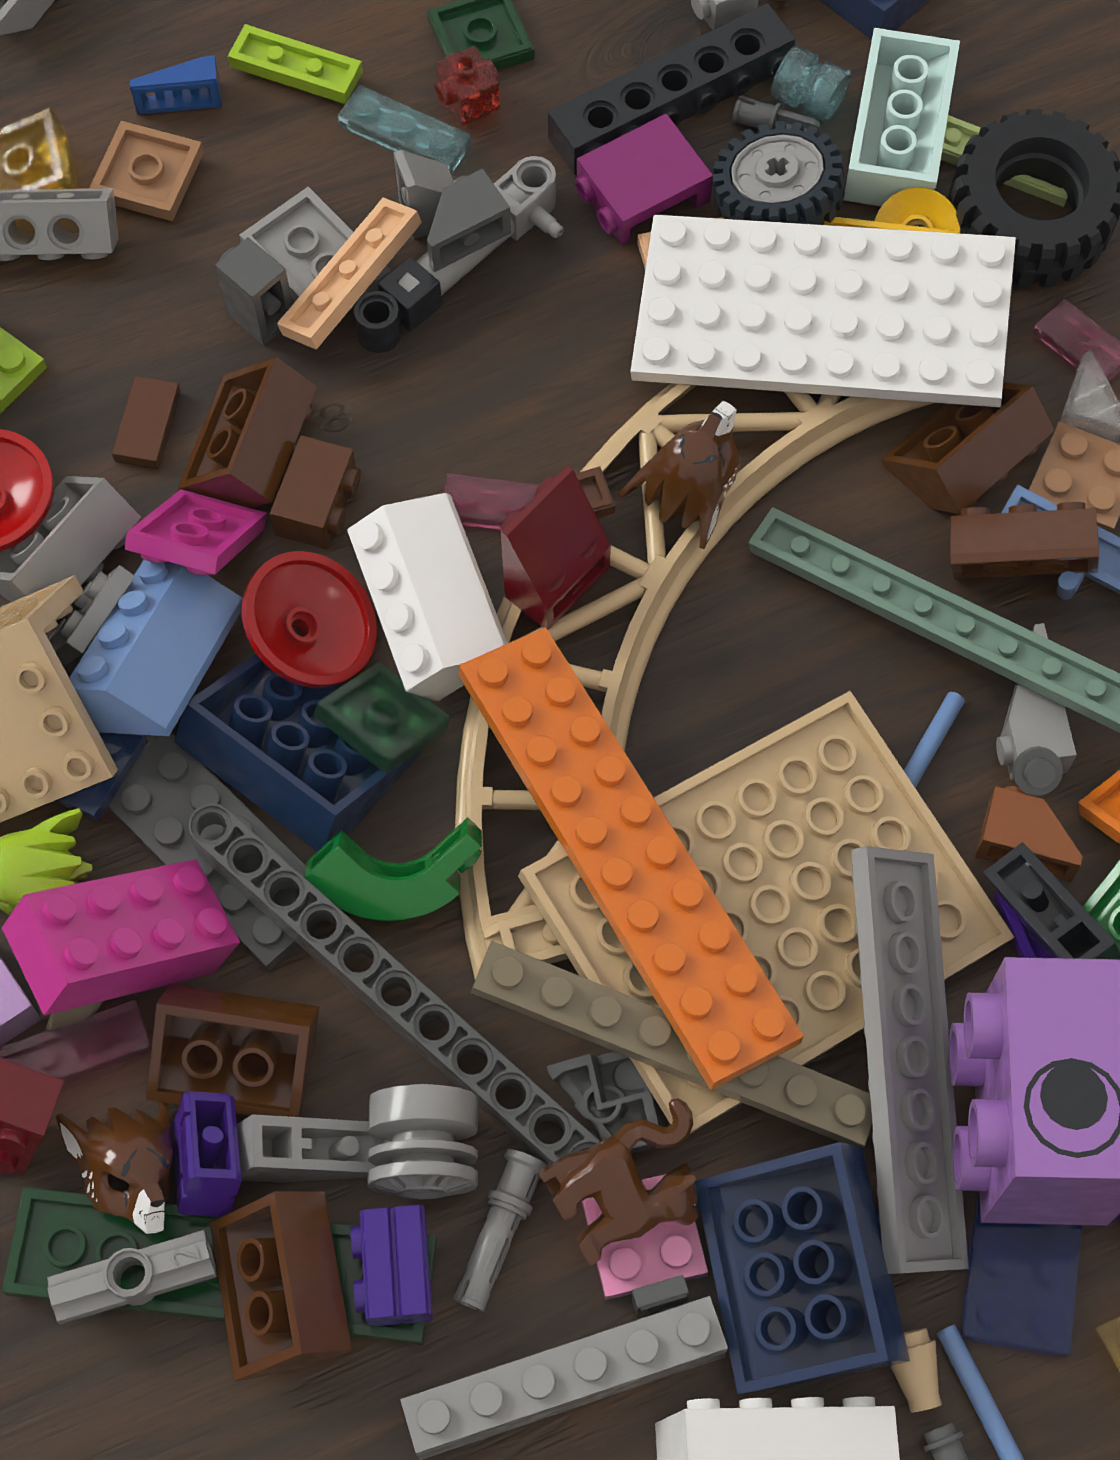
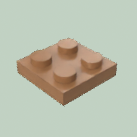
M121 121L89 188H113L115 206L173 221L204 154L202 142Z
M1059 421L1029 491L1056 505L1064 502L1086 503V509L1096 508L1097 526L1113 533L1120 516V444Z

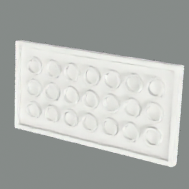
M654 215L630 371L633 381L1001 407L1016 237Z

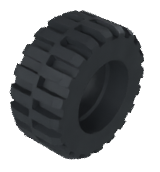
M1027 109L1026 114L1019 116L1018 111L1002 115L999 124L996 120L988 122L980 128L979 134L972 136L965 145L953 177L948 200L957 211L956 217L961 234L1016 237L1012 279L1017 280L1016 286L1031 287L1032 282H1040L1041 287L1057 285L1060 277L1064 281H1070L1080 276L1082 269H1090L1098 261L1101 252L1105 251L1120 217V172H1118L1120 160L1114 150L1110 152L1106 150L1109 142L1099 132L1093 135L1088 131L1089 124L1080 119H1077L1076 122L1065 118L1066 113L1053 111L1052 115L1042 114V109ZM1018 175H1028L1046 181L1054 186L1063 188L1067 192V199L1073 212L1055 220L1028 218L1017 213L1006 204L997 186Z

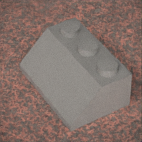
M66 476L54 489L50 510L41 525L19 544L0 552V595L13 602L73 575L76 576L80 585L88 583L101 572L104 566L102 561L113 549L116 550L126 543L127 531L139 521L141 516L105 478Z

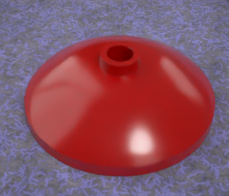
M0 429L1 552L28 538L41 525L50 510L54 496V477L43 452L26 437Z
M293 551L283 553L265 562L252 575L246 585L241 609L246 636L259 658L267 667L282 678L305 687H333L351 679L369 661L377 638L375 612L370 598L360 582L352 573L336 561L312 552ZM292 626L300 630L301 636L295 633Z

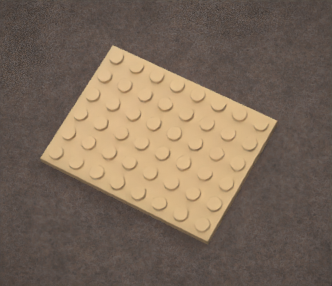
M851 691L654 797L656 803L804 1035L801 1044L778 1055L801 1066L806 1065L864 1030L865 1027L862 987L860 983L861 970L856 931L857 918L852 880L851 849L869 846L934 854L944 981L1014 938ZM562 847L523 868L518 875L519 879L578 975L660 1008L564 848ZM630 1058L670 1124L673 1122L669 1109L671 1099L679 1098L687 1103L693 1116V1127L690 1134L742 1103Z

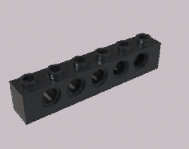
M767 3L549 110L548 139L575 175L577 174V158L664 114H667L677 126L681 121L697 113L708 112L716 104L734 95L746 93L752 86L770 77L782 75L788 68L792 67L796 39Z

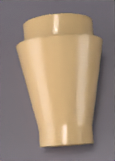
M927 1328L904 1332L910 1361L890 1367L908 1401L910 1412H919L941 1406L936 1340H930Z

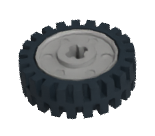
M786 121L776 122V127L772 130H769L768 124L765 123L758 125L757 134L748 129L742 132V141L734 137L728 142V150L724 148L718 155L719 161H715L713 167L715 199L719 215L724 219L824 225V220L829 223L833 221L836 217V210L840 211L843 205L845 176L839 148L836 143L832 144L831 137L826 133L820 136L819 129L810 126L804 131L803 123L794 122L791 129H787Z

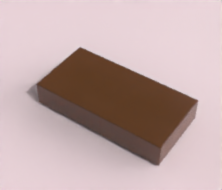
M134 376L112 451L115 462L159 469L181 392L179 383Z

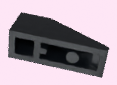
M1023 842L983 871L987 880L1049 958L1120 960V952L1113 939Z

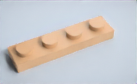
M382 198L279 320L277 325L282 335L317 350L421 225L422 221L418 211Z

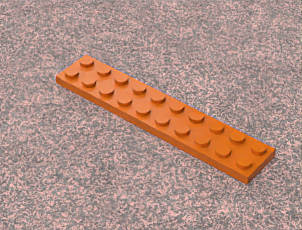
M547 628L539 629L460 664L458 676L710 1090L801 1044L804 1038L801 1030Z

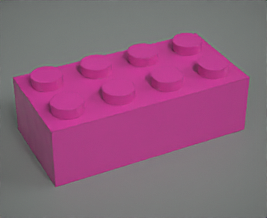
M197 859L25 894L2 926L8 943L44 1016L166 986L170 983L174 984L214 974L240 943Z

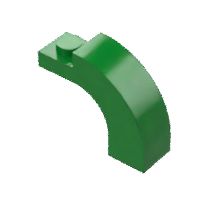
M467 817L428 854L417 860L405 863H390L372 857L345 832L340 830L306 862L303 877L335 906L350 914L384 921L416 918L441 908L460 894V876L455 871L465 872L480 857L482 852L480 850L482 847V830Z

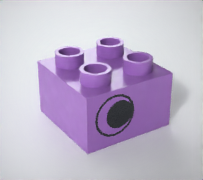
M1005 957L986 993H967L964 1006V1023H952L950 1028L949 1074L952 1086L975 1087V1099H972L969 1108L968 1126H956L954 1131L953 1176L956 1190L980 1191L981 1223L1109 1225L1120 1214V960Z

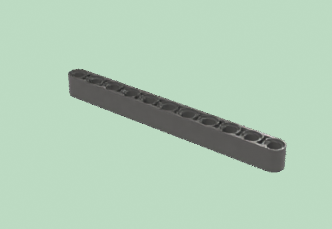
M209 803L194 810L190 816L188 827L197 853L455 1086L472 1091L477 1095L478 1106L534 1157L549 1165L567 1154L587 1150L600 1142L228 809L220 804ZM217 824L226 828L225 833L219 839L211 841L200 837L204 828L209 825ZM253 856L262 860L261 866L254 872L243 873L236 869L239 861L245 857ZM281 889H293L299 894L297 900L288 906H280L272 901L274 895ZM319 921H328L336 927L333 935L325 939L312 937L309 934V930L312 925ZM359 953L365 954L373 960L371 967L361 973L352 972L345 965L351 956ZM396 986L406 989L411 995L408 1002L397 1007L390 1006L382 998L385 991ZM439 1020L447 1026L448 1032L443 1038L434 1041L423 1037L420 1033V1028L427 1021ZM466 1054H478L486 1062V1067L479 1074H466L458 1067L459 1059ZM503 1088H516L522 1093L525 1101L518 1108L505 1109L497 1102V1093ZM541 1122H554L561 1128L563 1137L557 1143L545 1144L536 1137L535 1127Z

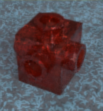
M475 45L461 52H454L445 59L436 62L438 82L434 83L436 95L443 107L450 106L462 126L500 110L499 76L490 59H483Z

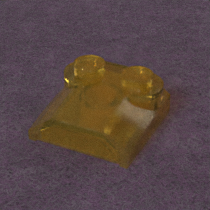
M50 107L0 129V190L76 189L77 175L70 141L59 117Z

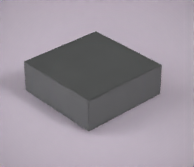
M683 1274L633 1289L631 1300L636 1317L642 1318L684 1305L689 1291Z

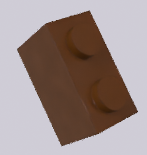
M300 435L270 511L276 536L328 549L333 534L339 535L344 526L346 508L343 507L348 494L354 496L360 483L361 469L356 468L353 449Z

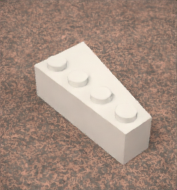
M821 1397L792 1399L791 1407L779 1408L772 1407L771 1398L739 1400L740 1408H720L719 1399L687 1401V1409L655 1423L657 1460H900L895 1406H876L875 1397L842 1399L843 1407H824V1398Z

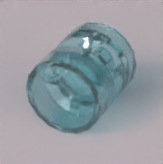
M796 45L789 50L779 66L773 81L771 95L773 98L791 107L802 104L805 114L823 123H827L835 115L845 97L851 80V71L831 61H826L821 65L819 64V56Z

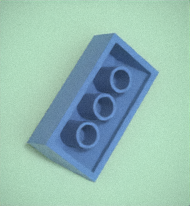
M144 559L134 574L135 578L119 599L69 677L99 733L170 736L242 611V597L210 576L193 574L186 570V566L172 562L155 563Z

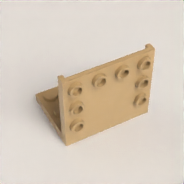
M75 575L0 607V823L112 778L118 771L116 764L45 634L58 626L56 620L73 611L71 604L84 592Z

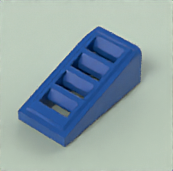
M215 55L200 57L130 80V90L137 115L222 107L221 83ZM155 92V95L147 96V93Z

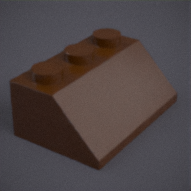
M277 357L223 375L178 490L190 491L248 508L272 503L281 486V479L287 463L291 460L295 451L296 440L302 424L308 419L312 411L311 401L317 386Z
M1003 382L1001 407L946 403L885 455L881 461L888 471L931 509L961 514L962 509L974 507L978 502V498L991 486L1006 479L1010 470L1024 457L1035 453L1040 448L1041 443L1055 430L1033 386Z
M1064 502L1057 504V510L1037 511V506L1031 504L1010 506L1009 513L990 514L989 508L986 507L962 509L960 516H951L950 562L954 579L1059 575L1066 571L1073 572L1074 574L1098 573L1099 542L1096 508L1086 509V503Z
M170 983L156 1004L146 1100L179 1105L183 1093L189 1091L223 1093L234 1096L236 1114L300 1117L314 1054L320 1006Z
M274 1191L210 1222L235 1381H245L318 1365L352 1351L349 1324L346 1318L340 1273L337 1267L331 1222L324 1191Z

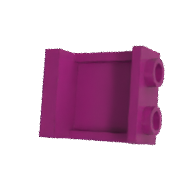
M664 114L577 158V178L574 179V185L581 200L584 203L590 202L596 210L602 229L608 235L612 233L618 242L624 245L630 241V229L633 226L686 199H689L696 209L711 202L713 175L669 116Z

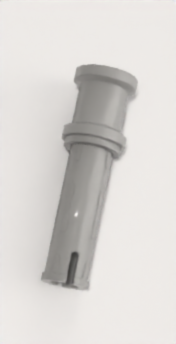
M507 1149L504 1158L507 1160V1164L496 1190L489 1191L487 1196L489 1201L487 1204L491 1208L468 1261L463 1278L453 1296L454 1301L480 1312H484L491 1290L495 1280H497L520 1220H526L527 1216L531 1215L533 1207L529 1203L540 1179L538 1171L548 1166V1164L540 1159L514 1149Z

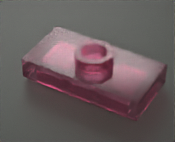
M1064 298L1035 325L1033 334L1100 388L1120 371V341Z

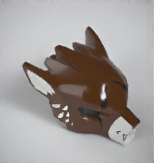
M722 401L705 420L688 424L633 476L619 492V496L621 498L627 496L646 481L645 502L647 506L660 497V521L666 523L677 515L683 514L681 527L688 528L701 516L699 548L705 549L716 526L724 498L732 487L736 474L740 469V457L732 435L737 409L731 404ZM719 452L721 453L724 463L722 470Z
M159 1102L157 1120L138 1109H134L133 1119L118 1108L107 1109L104 1124L92 1116L86 1120L88 1132H85L62 1113L58 1114L56 1120L63 1143L80 1168L84 1192L87 1198L92 1201L93 1208L103 1213L128 1218L146 1234L163 1231L164 1207L170 1200L171 1165L173 1161L168 1103ZM124 1180L129 1183V1190L124 1192L112 1189L109 1184Z

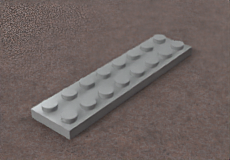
M869 846L851 849L852 880L857 918L856 931L861 970L860 983L865 1021L864 1035L869 1073L868 1087L873 1124L872 1139L875 1150L882 1249L888 1274L969 1269L963 1193L960 1190H956L953 1176V1138L957 1123L954 1088L949 1074V1029L934 854Z

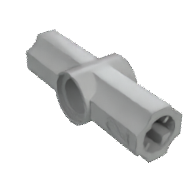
M205 1230L139 1250L134 1248L121 1249L109 1259L47 1277V1289L56 1320L61 1325L127 1304L132 1306L143 1305L151 1301L156 1295L216 1278L217 1272L207 1233ZM133 1265L144 1266L145 1276L140 1285L134 1289H123L121 1287L123 1272Z

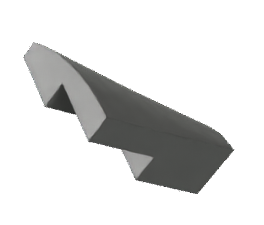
M615 1051L598 1056L587 1054L547 1066L550 1077L561 1085L574 1101L576 1109L599 1132V1137L602 1140L614 1136L625 1124L640 1119L656 1123L662 1127H668L663 1111L628 1056ZM639 1141L632 1148V1153L658 1147Z

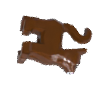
M671 1099L669 1102V1109L673 1118L670 1126L662 1127L643 1119L625 1124L614 1136L603 1139L587 1150L567 1154L538 1171L551 1195L557 1193L553 1202L564 1220L576 1215L577 1205L587 1198L594 1197L602 1211L601 1215L576 1237L578 1246L589 1266L601 1259L602 1248L612 1242L639 1238L661 1222H677L687 1226L698 1218V1196L693 1186L697 1178L694 1174H689L691 1169L687 1163H683L668 1172L651 1190H648L643 1184L632 1158V1148L639 1141L661 1149L678 1146L689 1137L693 1127L692 1111L687 1103L681 1099Z

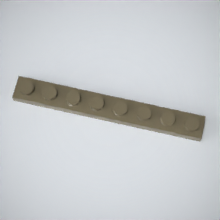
M491 940L470 993L710 1090L662 1009ZM779 1056L712 1090L838 1142L858 1147L865 1146L872 1125L870 1093Z

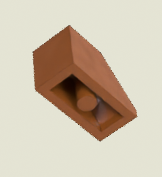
M995 786L987 805L975 857L997 862L1023 842L1056 878L1072 882L1081 867L1083 856L1046 801L1042 798L1026 794L1016 786H1007L1005 788Z

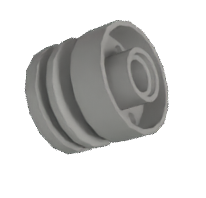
M434 1084L395 1086L372 1093L369 1098L368 1133L375 1138L390 1142L379 1144L369 1149L368 1162L377 1167L370 1169L368 1172V1188L377 1193L409 1199H436L475 1190L478 1186V1171L470 1167V1165L476 1163L478 1150L473 1146L455 1141L464 1140L476 1135L478 1131V1096L472 1091L459 1087Z

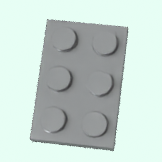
M307 187L239 236L241 242L249 237L286 269L291 297L296 301L353 234V231ZM387 265L362 295L367 292L378 291V282L391 272Z

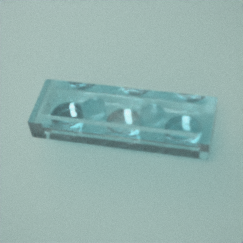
M361 85L356 88L338 114L340 127L395 152L404 150L447 164L451 175L471 147V134Z

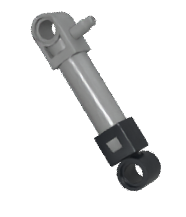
M525 157L494 183L510 206L511 234L436 272H433L429 266L428 251L416 261L409 256L378 282L379 291H371L362 295L355 303L354 316L358 340L363 348L374 353L388 352L395 348L401 339V324L410 332L416 329L442 306V295L509 237L517 241L536 225L543 232L549 233L553 238H559L563 234V226L557 222L556 218L549 214L556 204V172L552 163L543 157ZM378 320L384 321V322L378 323V324L372 323V322L378 321Z

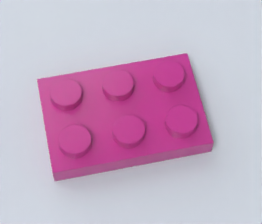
M180 489L127 531L125 550L139 553L143 559L150 562L163 563L168 561L186 566V570L193 574H216L265 530L267 513Z

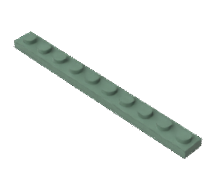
M774 507L771 508L749 540L748 546L751 553L1120 733V673Z

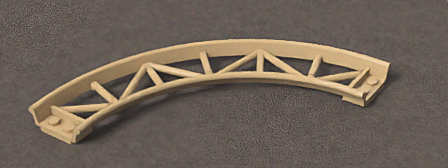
M670 383L618 429L580 472L600 466L604 473L636 437L639 440L640 467L642 468L658 452L657 445L662 448L675 436L673 433H678L688 424L705 420L709 416V414L661 415L697 385ZM784 392L799 412L736 413L733 432H791L769 446L736 474V479L724 498L716 526L705 549L699 548L700 516L697 521H694L686 528L666 556L664 525L659 520L660 497L647 506L645 502L647 482L645 481L642 484L648 563L611 545L610 566L636 578V580L562 616L548 630L553 640L557 641L642 598L628 626L615 660L613 671L606 669L597 671L569 664L583 687L606 692L601 716L624 752L640 682L657 638L685 586L728 530L758 500L816 456L880 422L916 408L933 404L934 402L851 396L838 403L841 396L822 394L818 403H816L809 393ZM504 595L497 616L506 640L509 643L521 610L505 598ZM471 696L463 728L457 774L455 828L468 817L482 830V809H540L528 790H493V787H483V770L489 725ZM482 834V847L480 848L482 852L478 860L463 873L457 870L460 876L459 898L465 940L475 980L491 940L549 964L569 959L526 888L523 889L508 912L491 916L484 870ZM559 840L556 841L547 855L562 848Z

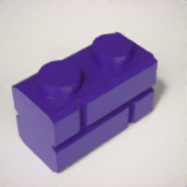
M189 1091L183 1093L178 1107L179 1112L176 1113L172 1125L177 1212L182 1215L223 1217L231 1212L235 1201L234 1196L237 1195L242 1182L235 1098L230 1094Z
M424 1205L365 1209L360 1211V1226L351 1227L353 1259L362 1258L363 1279L354 1280L356 1313L365 1312L366 1321L372 1327L433 1321L427 1219Z

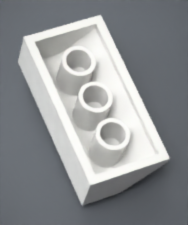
M442 493L383 505L347 529L406 692L439 701L464 686L458 676L460 664L508 644L450 494Z

